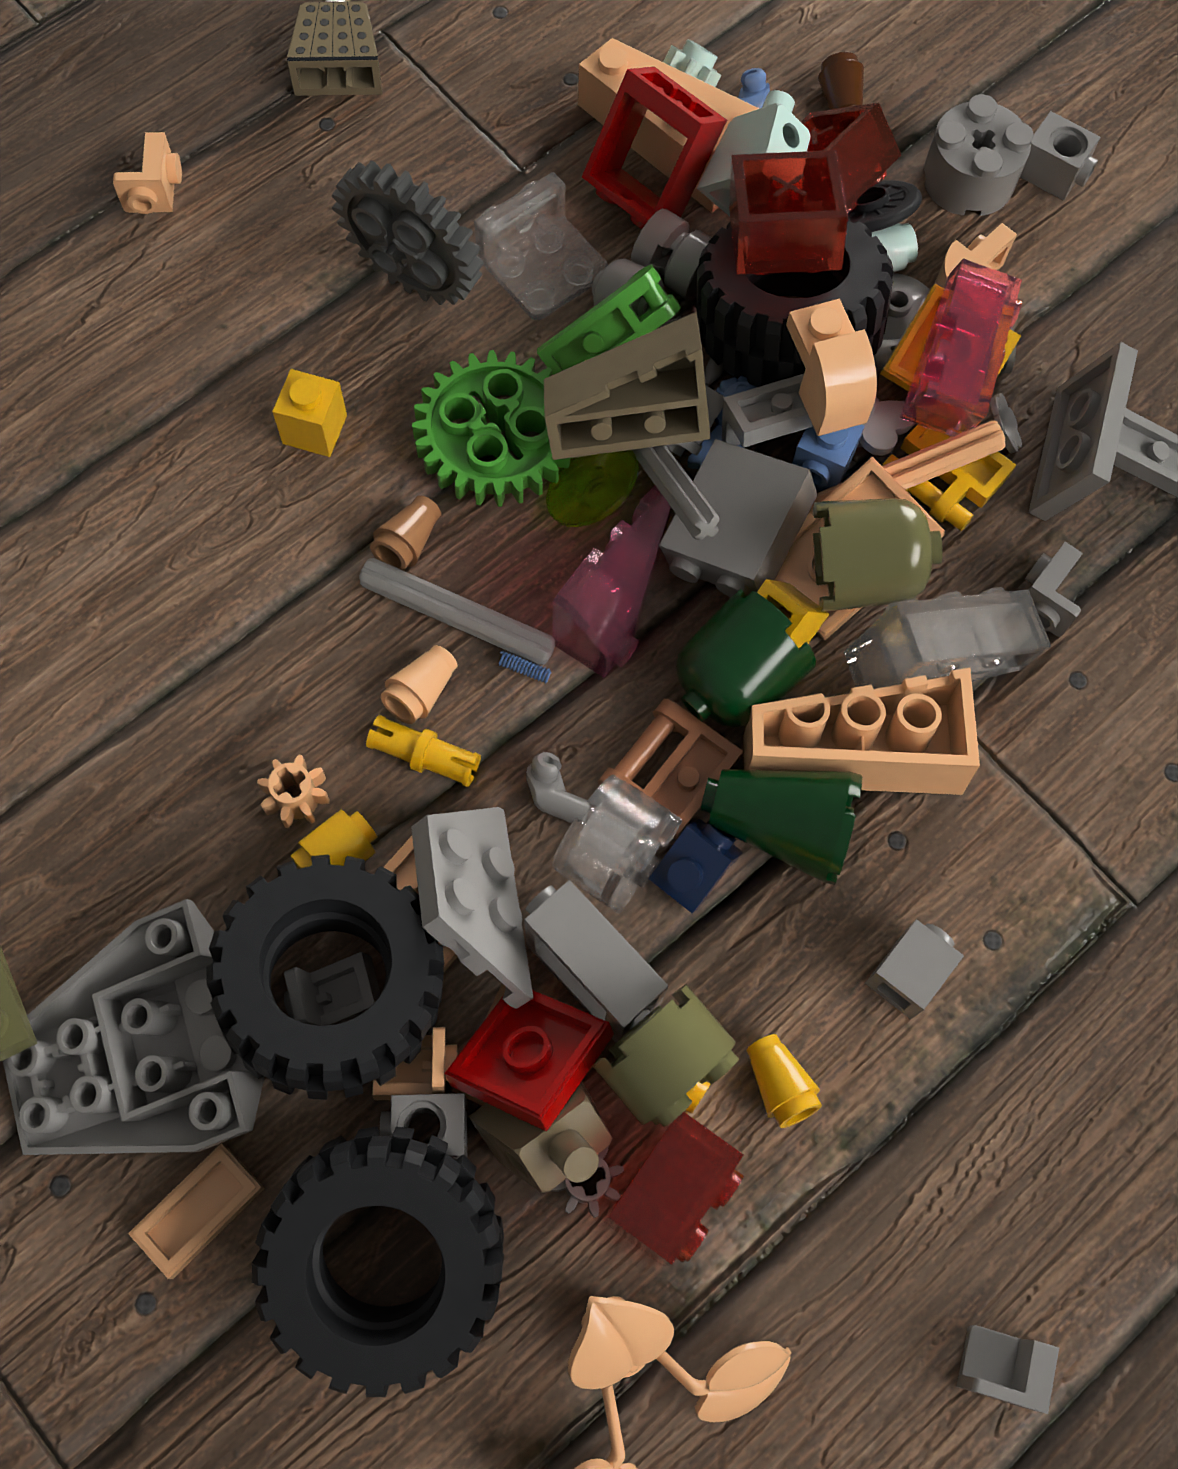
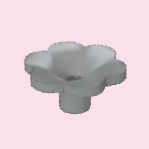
M998 393L990 398L992 418L976 424V427L991 420L997 421L1005 436V446L1012 454L1017 452L1019 448H1022V440L1012 409L1008 407L1004 395Z

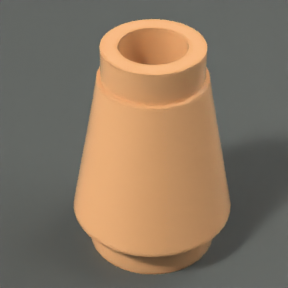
M434 645L429 651L385 681L386 689L381 693L382 703L393 716L404 723L413 724L418 718L425 719L452 676V673L457 668L456 659L445 648Z

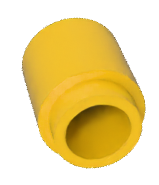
M340 809L298 842L300 848L291 854L290 857L299 869L312 866L311 856L329 855L330 865L344 866L347 856L367 861L376 854L371 842L378 838V836L358 811L349 817Z

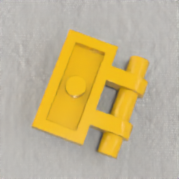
M935 405L905 437L901 449L910 455L965 432L968 429ZM995 452L938 476L950 485L945 492L929 481L908 488L906 491L931 508L929 514L939 522L943 523L947 520L962 531L971 521L974 514L960 505L959 502L966 497L982 508L1011 476L1017 465L1000 452ZM891 454L883 463V465L898 460L899 458Z

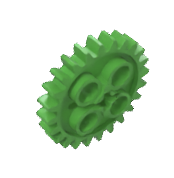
M490 350L487 362L480 363L477 357L470 353L468 357L469 367L464 369L455 361H451L450 377L435 372L433 374L435 389L423 387L421 389L423 403L414 405L416 422L412 423L414 439L417 440L415 441L418 458H424V467L427 475L437 473L438 486L441 489L455 482L457 499H461L471 490L475 492L476 505H481L487 494H494L497 506L502 507L505 494L512 493L520 504L523 503L524 499L523 489L529 487L540 496L543 494L542 478L555 484L559 481L558 467L569 468L571 458L557 460L552 458L544 414V379L552 376V369L550 367L537 374L535 373V358H529L520 366L516 365L515 352L511 351L505 362H498L494 350ZM500 395L511 396L508 399H498L495 397ZM472 396L478 397L484 405V407L481 405V403L479 404L478 401ZM486 416H487V418L490 420L491 423H488V424H487ZM456 419H467V420H469L468 422H465V423H462V424H457V423H453V422H452L453 420H456ZM503 431H505V438L501 434ZM529 431L537 432L540 435L535 437H527L522 434ZM508 448H509L510 451L512 450V452H513L520 460L514 459L513 456H512V455L510 454V452L508 451ZM486 455L497 457L496 460L491 462L478 460Z

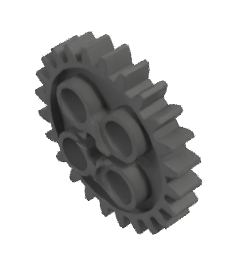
M373 160L366 167L358 162L353 169L350 168L335 186L337 189L333 192L332 198L336 203L332 206V210L341 216L337 224L350 231L346 236V240L361 247L358 255L363 258H370L374 263L373 270L375 272L382 270L387 273L389 283L392 285L396 281L401 282L404 290L409 294L413 290H417L422 300L426 302L432 296L439 305H442L445 300L454 305L458 299L464 300L482 276L479 270L483 266L484 261L476 256L481 250L480 246L468 240L473 234L472 229L459 226L457 223L461 214L455 211H447L443 207L446 202L444 196L432 197L429 194L428 183L425 181L417 186L413 183L408 171L405 170L399 177L391 164L386 163L381 170Z

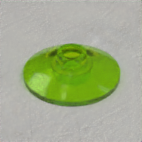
M626 450L571 458L570 467L559 469V481L556 484L551 482L547 491L546 505L553 519L566 527H583L598 522L615 511L629 496L638 477L639 463L634 452Z

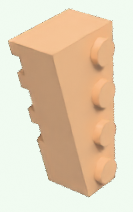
M611 38L579 64L578 105L604 125L627 69L655 66L727 119L724 129L691 197L713 213L719 207L697 189L699 182L732 119L759 108ZM647 109L631 148L669 178L688 138Z

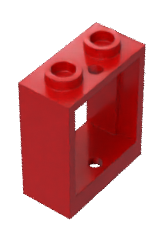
M655 66L627 69L582 178L596 188L595 192L601 199L608 203L616 204L629 213L631 221L641 229L662 208L668 209L681 218L727 119ZM647 109L688 138L661 197H658L622 169Z

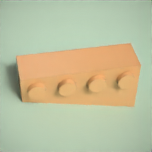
M969 667L952 670L949 676L927 680L926 675L906 678L900 685L873 689L872 685L851 688L848 694L826 698L820 693L752 705L750 718L743 735L744 770L853 772L861 774L863 777L861 790L963 795L980 766L971 669Z

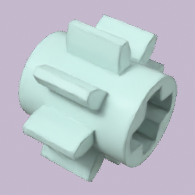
M689 39L683 49H678L671 45L663 61L716 87L722 76L717 70L713 69L718 57Z

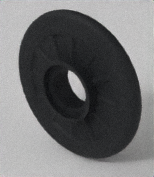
M895 180L875 181L840 191L824 201L820 207L827 213L833 214L835 210L848 215L850 222L855 224L859 221L868 227L871 232L900 223L911 216L919 208L922 195L915 185L908 182Z

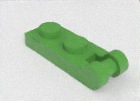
M648 265L639 270L627 283L537 348V354L547 368L550 367L552 369V375L652 332L679 312L681 307L672 294L666 295L658 282L661 280V277L653 265ZM642 296L650 308L638 318L630 304Z

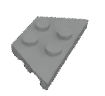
M493 807L426 815L411 826L422 927L441 945L453 950L460 962L476 976L486 970L491 972L506 987L503 1000L509 1006L517 1009L533 999V991L522 928V913L519 908L515 883V868L511 857L504 809Z

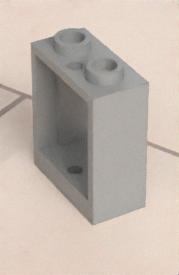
M570 880L558 890L552 885L548 886L528 904L526 911L530 915L524 919L526 945L589 1014L610 1023L614 1033L612 1039L615 1043L659 1004L661 1006L668 989V984Z

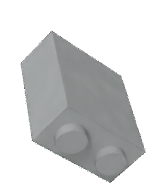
M715 439L693 483L719 516V522L716 525L719 528L718 533L714 537L707 535L702 540L694 539L675 514L659 547L669 564V570L677 577L691 583H696L698 579L715 584L720 592L729 597H732L739 589H742L744 594L748 596L752 591L757 592L766 579L774 580L817 497V492L810 469Z

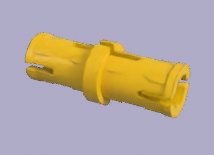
M378 715L374 720L373 726L378 728L377 731L369 730L366 747L377 749L410 762V769L420 773L427 769L460 782L466 787H469L472 783L474 776L471 775V772H477L481 754L472 753L437 739V733L429 729H425L421 733L388 720L382 715Z

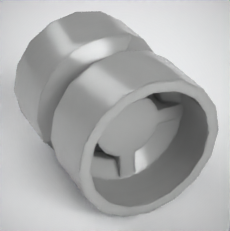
M662 208L647 221L641 230L631 253V261L644 267L653 265L660 277L664 276V284L667 288L687 301H691L697 297L699 258L702 250L708 245L712 237L701 230H695L690 233V226L687 221L668 209Z

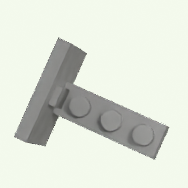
M1120 342L1057 387L1028 513L1044 521L1048 520L1108 484L1111 479L1113 465L1178 497V435L1126 408L1138 350Z

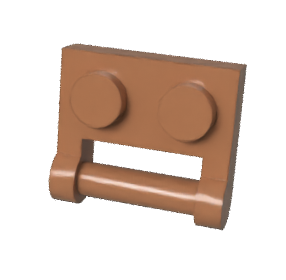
M663 699L653 711L655 719L614 769L608 767L597 782L608 795L618 801H623L674 840H677L686 826L700 812L708 777L719 780L722 769H733L741 759L743 750L677 703L669 699ZM672 731L683 735L685 738L644 789L633 782V779Z

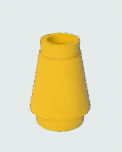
M777 1034L763 1037L747 1048L746 1052L751 1059L750 1062L767 1117H775L780 1128L795 1125L810 1117L822 1107L817 1097L820 1088L786 1046L781 1043Z

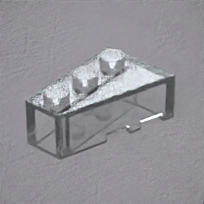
M996 587L983 591L978 595L962 596L961 592L954 591L938 596L935 599L918 600L916 597L888 604L886 607L887 612L844 651V655L855 686L872 685L873 689L900 685L906 678L926 675L927 680L949 676L952 670L969 667L971 669L972 682L1019 671L1048 650L1051 644L1029 589L1005 592L1004 588Z

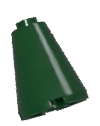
M722 769L719 780L708 777L700 810L711 813L708 824L822 882L835 885L837 875H840L855 823L856 815L853 814L854 808L851 807L853 796L860 798L863 777L861 774L836 771Z

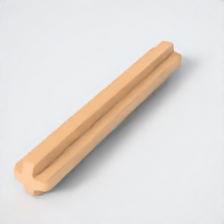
M991 420L882 467L906 490L1003 450L1005 447V436L998 422ZM842 483L818 492L814 502H822ZM813 503V505H812V507H811L809 513L813 510L814 503Z

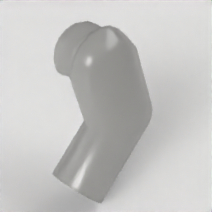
M548 752L537 754L526 772V781L534 805L544 813L582 828L591 810L592 802L566 792L559 771L562 765L557 756Z

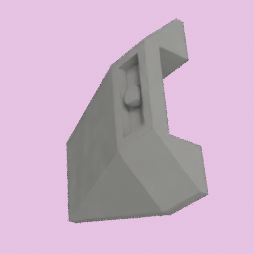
M182 900L134 921L27 1015L37 1044L3 1060L23 1155L200 1152L253 1130L265 1076L258 1079L245 1068L239 1055L233 1054L216 1020L210 1004L212 997L206 982V967L213 963L209 946L214 930L192 900Z

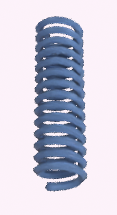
M500 652L502 657L499 661V666L505 667L506 665V669L508 667L510 670L513 668V671L516 670L517 673L519 671L520 674L526 675L527 673V677L533 678L534 676V680L537 678L538 681L541 679V682L544 681L545 684L548 682L551 674L549 668H543V666L536 665L532 661H525V659L518 658V656L515 657L511 653Z

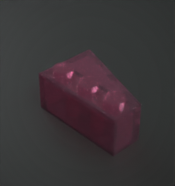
M964 258L952 270L947 278L900 415L901 419L953 437L969 430L973 426L977 427L981 420L987 416L998 371L1005 356L1004 348L1008 332L1015 324L1021 310L1022 300L1017 299L1022 279Z

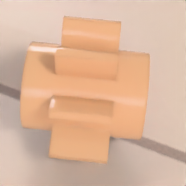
M298 755L294 763L281 764L280 761L274 759L272 761L274 770L270 774L269 779L261 778L257 781L260 789L264 793L271 795L260 804L266 815H271L280 810L281 821L285 828H290L294 819L306 818L311 824L314 823L315 817L313 812L317 805L329 804L330 801L326 791L315 788L326 780L322 768H315L308 773L306 762L302 755ZM293 785L302 792L295 798H292L286 792V789Z

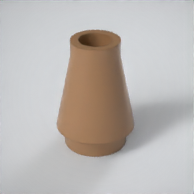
M419 495L411 504L377 528L373 533L374 541L370 545L374 557L403 571L407 567L415 566L435 523L441 517V511L437 504L428 497Z

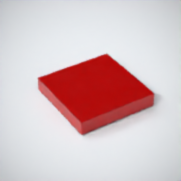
M532 990L533 999L517 1009L509 1006L502 996L444 1075L450 1086L547 1132L614 1033L608 1021Z

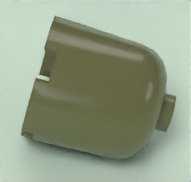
M888 498L814 502V518H824V527H819L820 533H813L816 584H827L829 596L820 597L819 605L822 612L895 604L913 600L923 592L931 577L932 564L942 563L943 552L940 531H930L926 515L920 507L906 499Z

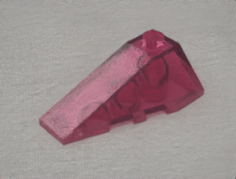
M656 485L640 500L632 517L633 524L629 525L621 520L612 530L611 539L604 553L594 548L553 599V637L555 639V647L603 678L607 676L615 664L623 667L634 653L639 642L635 638V634L661 552L659 545L668 529L673 509Z

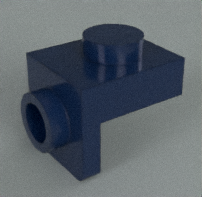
M701 819L686 826L648 878L692 914L699 909L729 867L743 853L734 845L735 837L708 824L709 821L705 823Z

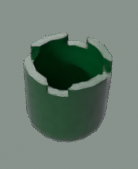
M739 589L679 652L676 670L678 680L686 692L681 697V701L702 722L711 717L721 725L729 727L746 726L750 718L752 705L778 701L815 668L816 658L812 648L807 642L800 648L797 647L795 642L785 632L792 622L770 601L755 591H752L746 597L744 591Z

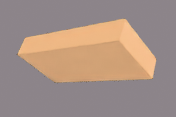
M221 1143L128 1234L167 1279H174L265 1188L230 1149Z

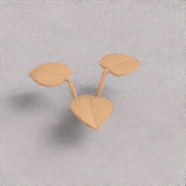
M590 1296L586 1313L581 1321V1332L569 1357L568 1374L571 1381L577 1387L602 1390L611 1451L606 1460L590 1459L574 1469H637L632 1463H623L625 1450L613 1384L623 1378L636 1374L645 1364L656 1359L691 1394L701 1396L695 1406V1412L700 1420L724 1422L747 1414L760 1405L773 1392L788 1367L792 1352L788 1347L784 1349L779 1344L770 1341L742 1344L717 1360L709 1370L706 1380H698L688 1374L666 1352L674 1336V1327L664 1313L642 1304L625 1301L618 1296L608 1298Z

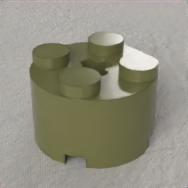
M687 984L672 994L679 1002V1005L673 999L663 1008L659 1004L609 1049L616 1058L612 1064L606 1058H601L593 1065V1068L641 1125L652 1121L655 1125L667 1126L691 1105L692 1100L686 1094L698 1082L703 1084L709 1081L710 1084H713L725 1075L739 1060L731 1050L736 1043L735 1040Z

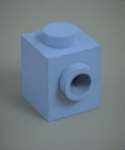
M857 425L822 436H817L814 427L805 429L796 448L792 464L810 469L815 489L820 492L840 484L854 457L865 426Z

